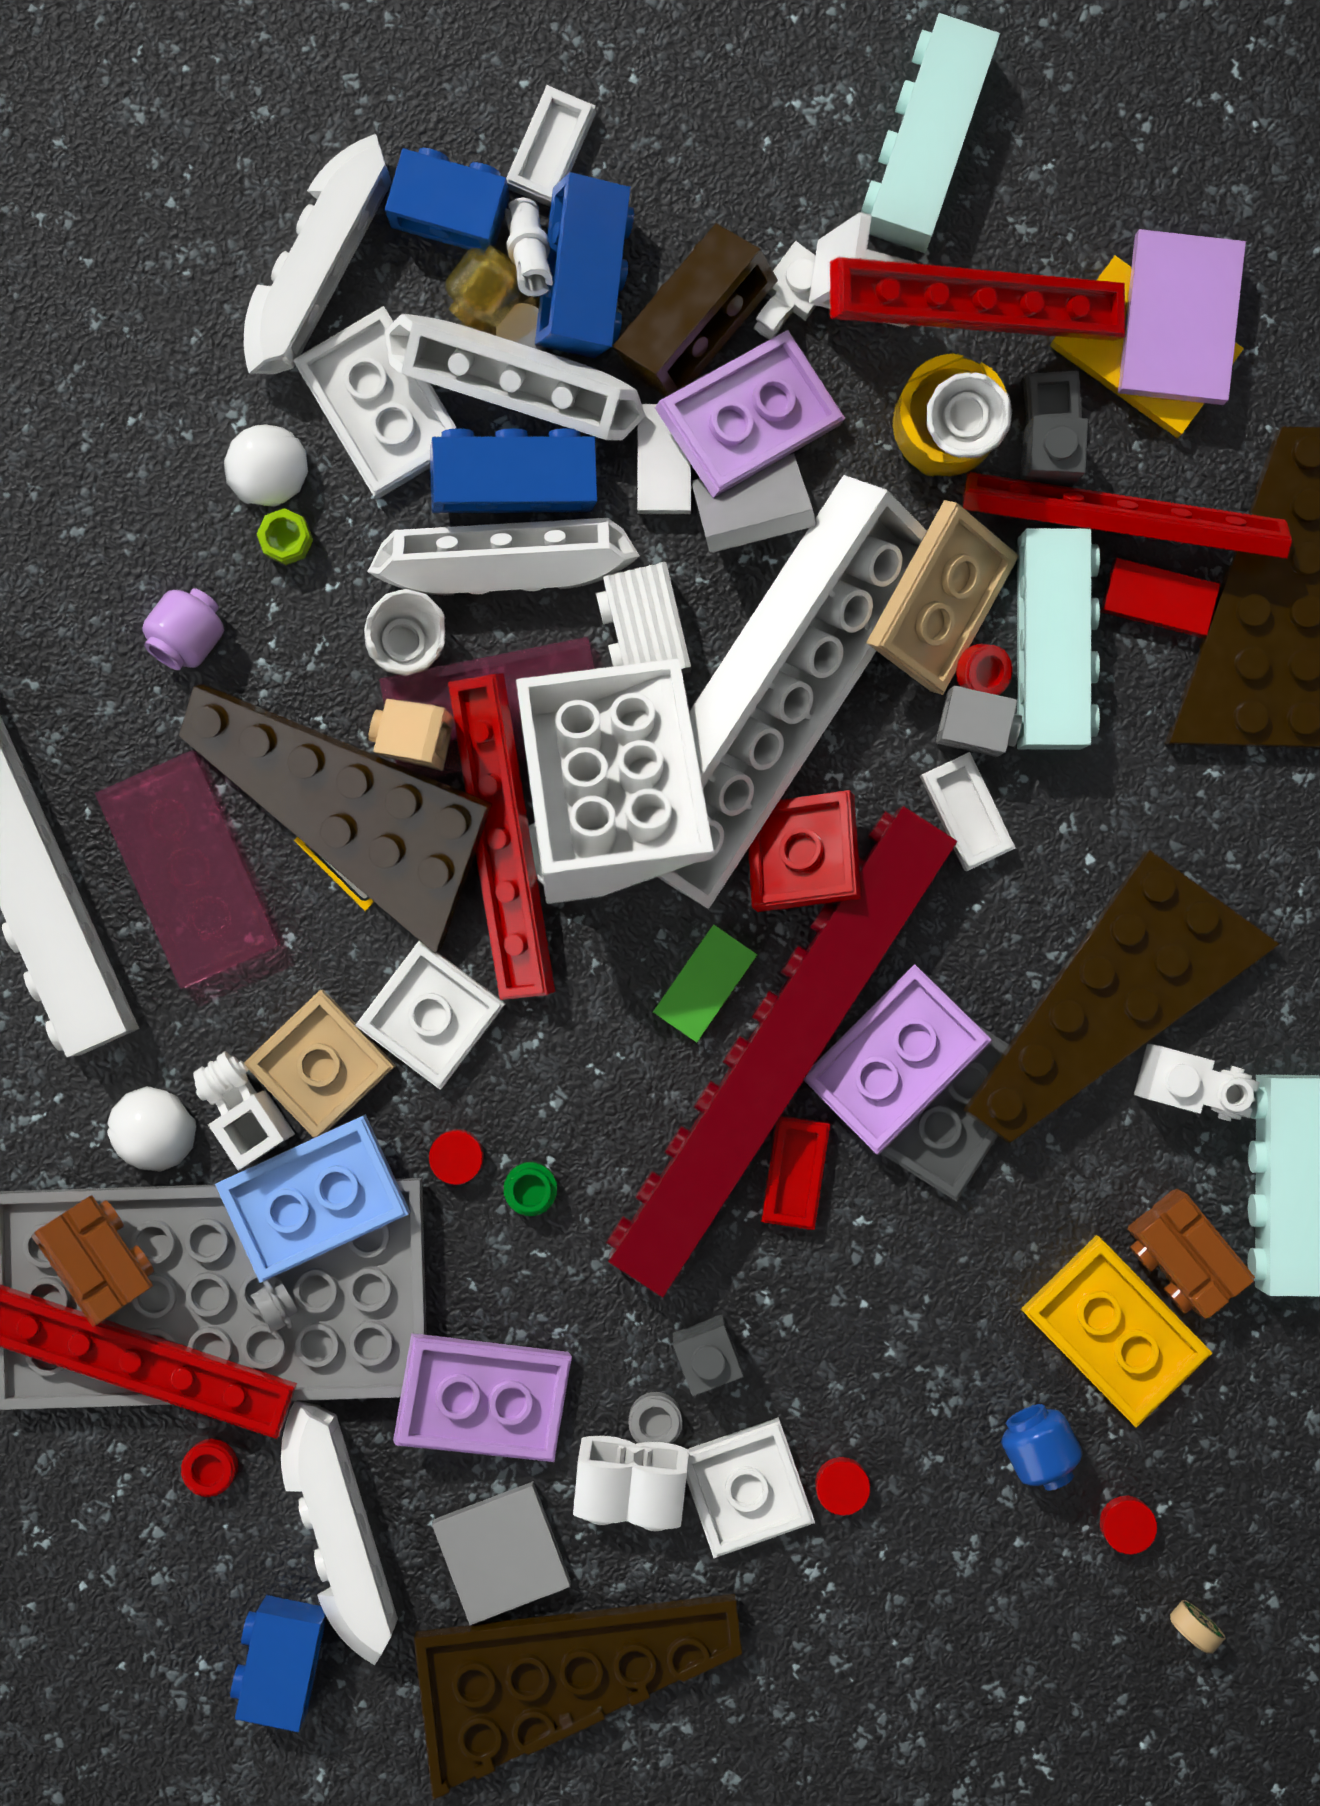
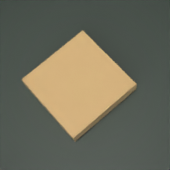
M323 989L319 990L244 1062L248 1070L313 1138L328 1132L396 1067L383 1051L362 1030L355 1026L356 1023Z

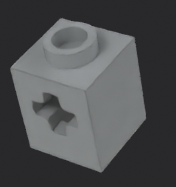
M953 686L946 693L935 743L995 757L1006 753L1007 745L1012 747L1016 745L1021 729L1022 715L1014 714L1017 700Z

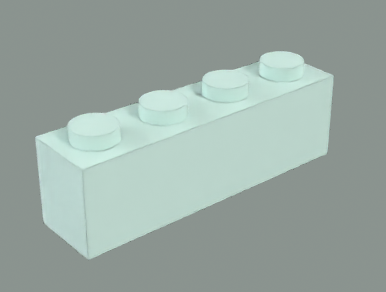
M941 13L938 14L933 32L922 29L912 59V63L921 65L916 82L905 80L895 109L896 113L904 115L898 133L890 130L887 132L878 160L879 163L887 165L882 183L871 180L861 210L862 213L871 215L869 235L926 253L1000 33Z
M1026 528L1017 538V554L1019 555L1017 559V715H1022L1017 749L1081 750L1091 745V737L1098 735L1100 724L1099 707L1097 704H1091V683L1098 682L1100 671L1098 651H1091V630H1097L1100 618L1098 598H1091V577H1097L1099 572L1098 544H1091V529Z
M1256 1075V1081L1260 1082L1258 1091L1254 1092L1255 1102H1252L1250 1106L1253 1109L1251 1118L1256 1119V1141H1251L1248 1148L1249 1168L1252 1173H1256V1194H1251L1248 1200L1249 1222L1252 1227H1255V1248L1249 1250L1248 1269L1255 1276V1287L1269 1296H1320V1075Z

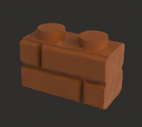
M1178 1189L1170 1191L1153 1205L1151 1210H1147L1127 1228L1136 1239V1242L1130 1246V1249L1150 1272L1158 1267L1171 1283L1164 1288V1291L1184 1314L1193 1309L1194 1312L1204 1319L1210 1318L1226 1305L1230 1298L1237 1296L1254 1282L1255 1276L1187 1193Z
M91 1195L35 1231L32 1238L89 1323L94 1327L151 1288L153 1284L148 1276L154 1273V1268L139 1246L135 1245L128 1249L117 1231L122 1229L124 1225L112 1205L107 1200L98 1204Z

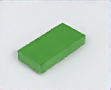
M713 924L653 1013L697 1043L757 954Z

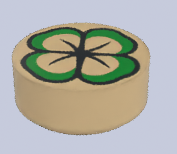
M1182 1600L1170 1614V1620L1177 1630L1205 1653L1213 1654L1226 1639L1223 1632L1210 1618L1186 1600Z

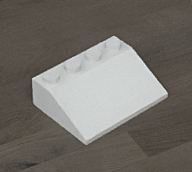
M679 658L516 679L547 904L601 897L713 856L711 834Z

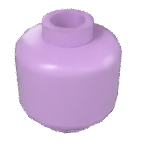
M192 589L190 593L181 590L167 591L143 623L142 630L147 639L144 644L145 648L158 661L174 670H180L182 666L198 667L224 632V626L216 614L219 609L218 604L210 596L198 589Z

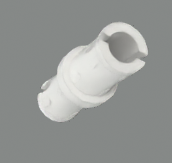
M517 198L508 204L510 210L505 209V218L510 232L507 240L508 256L516 265L518 288L527 296H541L548 292L549 288L547 285L552 286L553 284L552 274L547 261L550 253L549 238L545 231L541 229L537 204L528 198Z

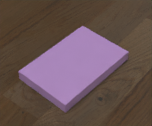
M1138 230L1134 239L1118 393L1224 405L1229 401L1246 241Z
M788 330L663 398L655 407L713 498L840 426L845 420L840 409Z
M914 964L812 1066L804 1081L879 1155L993 1041Z
M411 1333L393 1441L397 1446L554 1462L572 1356L569 1352Z

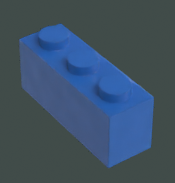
M569 172L553 187L547 234L550 243V253L547 261L552 274L553 284L552 286L547 285L549 288L548 292L540 296L535 336L536 346L596 358L611 348L612 344L614 345L618 340L622 325L621 313L616 312L618 292L622 291L628 273V262L622 259L624 240L629 237L634 222V209L628 206L631 187Z
M456 428L442 431L441 437H432L430 445L432 513L591 512L597 502L595 437H581V432L576 429H555L549 431V437H528L526 430L510 428L496 431L495 437H474V431Z

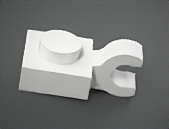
M796 241L773 270L778 282L768 292L772 298L756 317L758 322L754 329L769 340L775 337L792 312L806 321L817 306L809 303L816 255Z

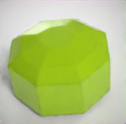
M285 508L265 515L257 531V537L263 553L284 565L304 559L313 542L307 521L302 516Z

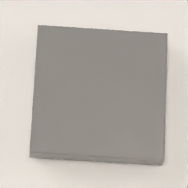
M794 454L784 457L715 498L711 496L700 478L691 480L709 552L714 553L816 525L813 508Z
M534 1482L443 1515L432 1522L469 1625L569 1588L571 1585L570 1577Z

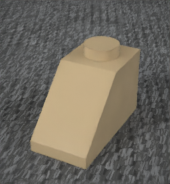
M386 699L384 710L376 709L373 714L368 739L369 741L376 742L373 752L379 756L443 771L454 727V717L442 707Z

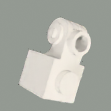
M1147 1043L1134 1095L1200 1114L1203 1105L1211 1106V1110L1219 1113V1119L1231 1122V1119L1240 1120L1241 1117H1251L1253 1109L1250 1106L1252 1102H1255L1254 1092L1258 1091L1260 1082L1252 1080V1075L1244 1073L1245 1069L1231 1066L1230 1071L1221 1070V1072L1213 1070L1215 1062L1213 1060Z
M224 1051L217 1056L216 1061H209L207 1067H200L194 1071L193 1076L198 1097L202 1101L207 1100L212 1105L216 1104L221 1113V1116L208 1124V1126L236 1168L240 1170L295 1135V1133L266 1090L258 1093L255 1091L246 1074L248 1068L244 1062H239L235 1056L232 1057L228 1052Z

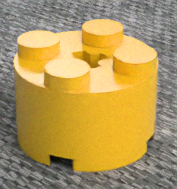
M944 354L920 365L905 384L894 410L893 432L896 443L904 457L917 467L921 473L927 476L960 475L977 467L989 455L990 452L980 458H957L952 456L935 443L927 428L928 402L937 386L955 374H973L976 372L987 375L1006 392L1000 377L982 362L979 364L971 359L963 358L964 355Z

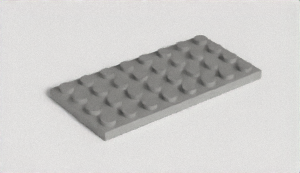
M422 1178L395 1179L410 1210L408 1215L266 1280L269 1281L272 1288L283 1284L296 1306L298 1312L289 1317L292 1323L291 1329H288L285 1325L271 1333L258 1311L251 1295L265 1286L263 1282H259L215 1185L0 1191V1284L81 1311L33 1240L32 1235L35 1231L92 1195L98 1204L107 1200L112 1205L124 1225L117 1233L128 1249L135 1245L139 1246L154 1268V1273L148 1276L153 1286L105 1318L106 1320L295 1382L297 1386L292 1401L401 1397L411 1333L427 1335ZM0 1347V1410L171 1405L170 1403Z

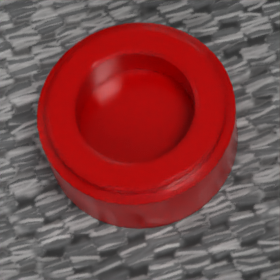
M975 644L967 648L960 656L956 669L960 687L994 695H1000L1005 691L1011 681L1013 672L1012 662L1007 652L999 646L990 644Z
M461 1129L449 1130L440 1135L432 1144L429 1152V1164L437 1178L448 1184H463L470 1181L479 1172L484 1160V1151L480 1141L472 1133Z
M206 1439L195 1444L185 1455L181 1465L182 1479L187 1488L196 1495L203 1497H212L224 1492L234 1481L238 1472V1459L234 1450L227 1443L218 1439Z
M836 1457L830 1459L820 1467L816 1475L815 1488L818 1499L823 1507L831 1513L837 1515L853 1514L859 1511L869 1498L870 1483L864 1468L851 1458Z
M1116 1497L1105 1505L1100 1515V1529L1104 1538L1112 1548L1120 1553H1140L1146 1550L1156 1537L1157 1522L1149 1507L1136 1497Z

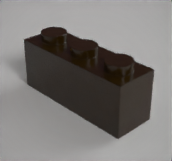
M715 223L705 237L694 246L689 256L668 281L659 288L657 294L642 312L625 328L623 334L613 345V348L633 376L667 397L694 382L778 282V279L760 248Z

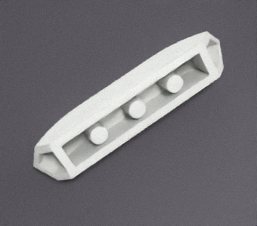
M376 134L359 140L345 148L318 173L307 190L317 201L314 206L311 204L307 205L300 215L296 227L298 237L290 252L284 251L278 257L271 274V280L274 281L272 286H256L248 306L244 326V353L249 374H277L294 368L293 359L301 355L392 182Z
M401 314L384 331L390 366L400 374L570 429H576L577 431L605 440H623L646 416L635 388L600 370L467 326L417 315Z
M609 518L394 530L382 542L367 572L393 586L430 595H454V593L467 592L471 594H484L489 591L519 589L537 591L543 588L554 587L559 589L574 588L603 580L604 576L616 574L626 568L640 555L624 529Z
M294 1401L282 1437L281 1469L285 1490L303 1493V1497L299 1498V1511L305 1528L307 1530H314L319 1549L314 1551L316 1569L321 1581L329 1580L331 1586L317 1594L329 1623L340 1638L358 1655L375 1665L391 1638L398 1618L336 1414L319 1405Z

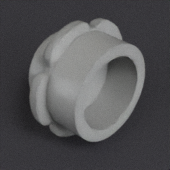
M264 1281L265 1287L251 1295L271 1333L285 1325L288 1329H291L292 1323L289 1317L297 1313L298 1310L283 1284L272 1288L269 1281Z

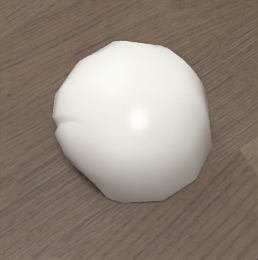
M976 372L973 374H955L937 386L927 404L928 431L935 443L948 454L957 458H980L999 447L1010 429L1012 409L1008 394L987 375Z
M267 424L255 425L240 432L231 441L224 459L226 482L238 498L246 504L278 506L300 492L308 473L306 451L299 439L292 432L282 427Z
M403 589L385 594L372 607L367 616L364 633L365 645L369 656L383 670L394 674L409 676L427 670L441 655L445 645V616L442 609L425 593Z
M146 1086L126 1093L111 1110L107 1122L109 1126L107 1133L111 1145L119 1157L134 1167L161 1172L179 1165L193 1149L196 1131L195 1119L187 1112L179 1098L169 1094L166 1090Z

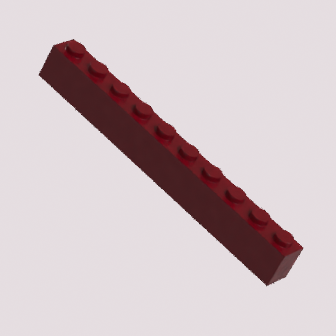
M904 806L898 808L894 815L884 811L868 836L869 839L876 843L865 860L859 858L861 899L840 901L836 905L825 903L810 925V928L817 932L814 939L806 950L800 946L795 948L781 970V973L788 977L777 995L771 991L766 993L752 1015V1018L758 1021L759 1024L748 1040L739 1036L722 1062L730 1067L719 1085L712 1081L707 1084L693 1107L701 1112L690 1130L683 1126L678 1129L664 1152L671 1157V1160L661 1175L651 1171L635 1196L637 1200L642 1202L640 1208L631 1221L622 1216L606 1241V1244L613 1248L609 1254L608 1262L661 1297H664L958 842Z

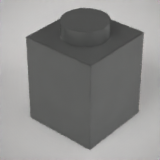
M1033 416L1023 430L1020 480L1058 486H1074L1086 472L1088 418Z
M723 1315L673 1333V1346L692 1396L743 1377L742 1366Z

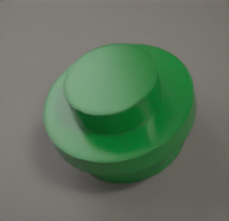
M525 1162L517 1165L509 1172L504 1182L506 1202L515 1212L524 1216H536L544 1213L552 1206L557 1195L555 1176L550 1169L537 1162Z

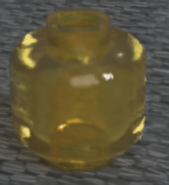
M491 244L486 250L477 247L468 250L445 282V289L454 300L449 310L463 323L473 329L479 322L488 327L499 326L524 294L518 288L515 263Z

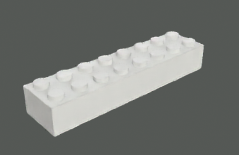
M843 475L815 518L816 525L807 530L689 712L711 834L713 856L657 877L707 909L710 908L874 656L876 650L866 642L927 532L885 489Z

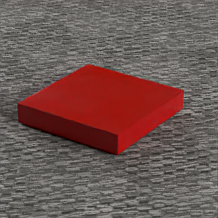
M850 790L779 800L749 846L751 903L755 911L763 912L861 899L855 797Z

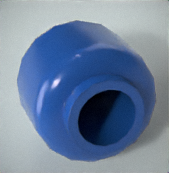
M1036 1404L1012 1415L1006 1422L1008 1429L1004 1432L1001 1443L1020 1481L1028 1486L1043 1485L1047 1491L1056 1490L1072 1481L1074 1478L1072 1470L1080 1463L1083 1452L1062 1412L1056 1409H1046L1043 1404Z

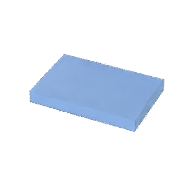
M366 1114L215 1184L260 1283L410 1213Z

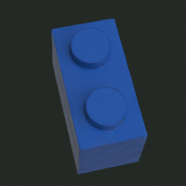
M402 148L385 207L391 228L493 256L510 197L506 177L500 176L501 173L497 169L487 164L472 162L467 167L450 162V159L445 154L434 149L420 148L418 152Z
M266 1595L256 1612H248L241 1637V1644L249 1646L246 1665L238 1664L230 1692V1698L239 1699L235 1714L236 1720L295 1732L300 1731L309 1709L327 1620L321 1606Z

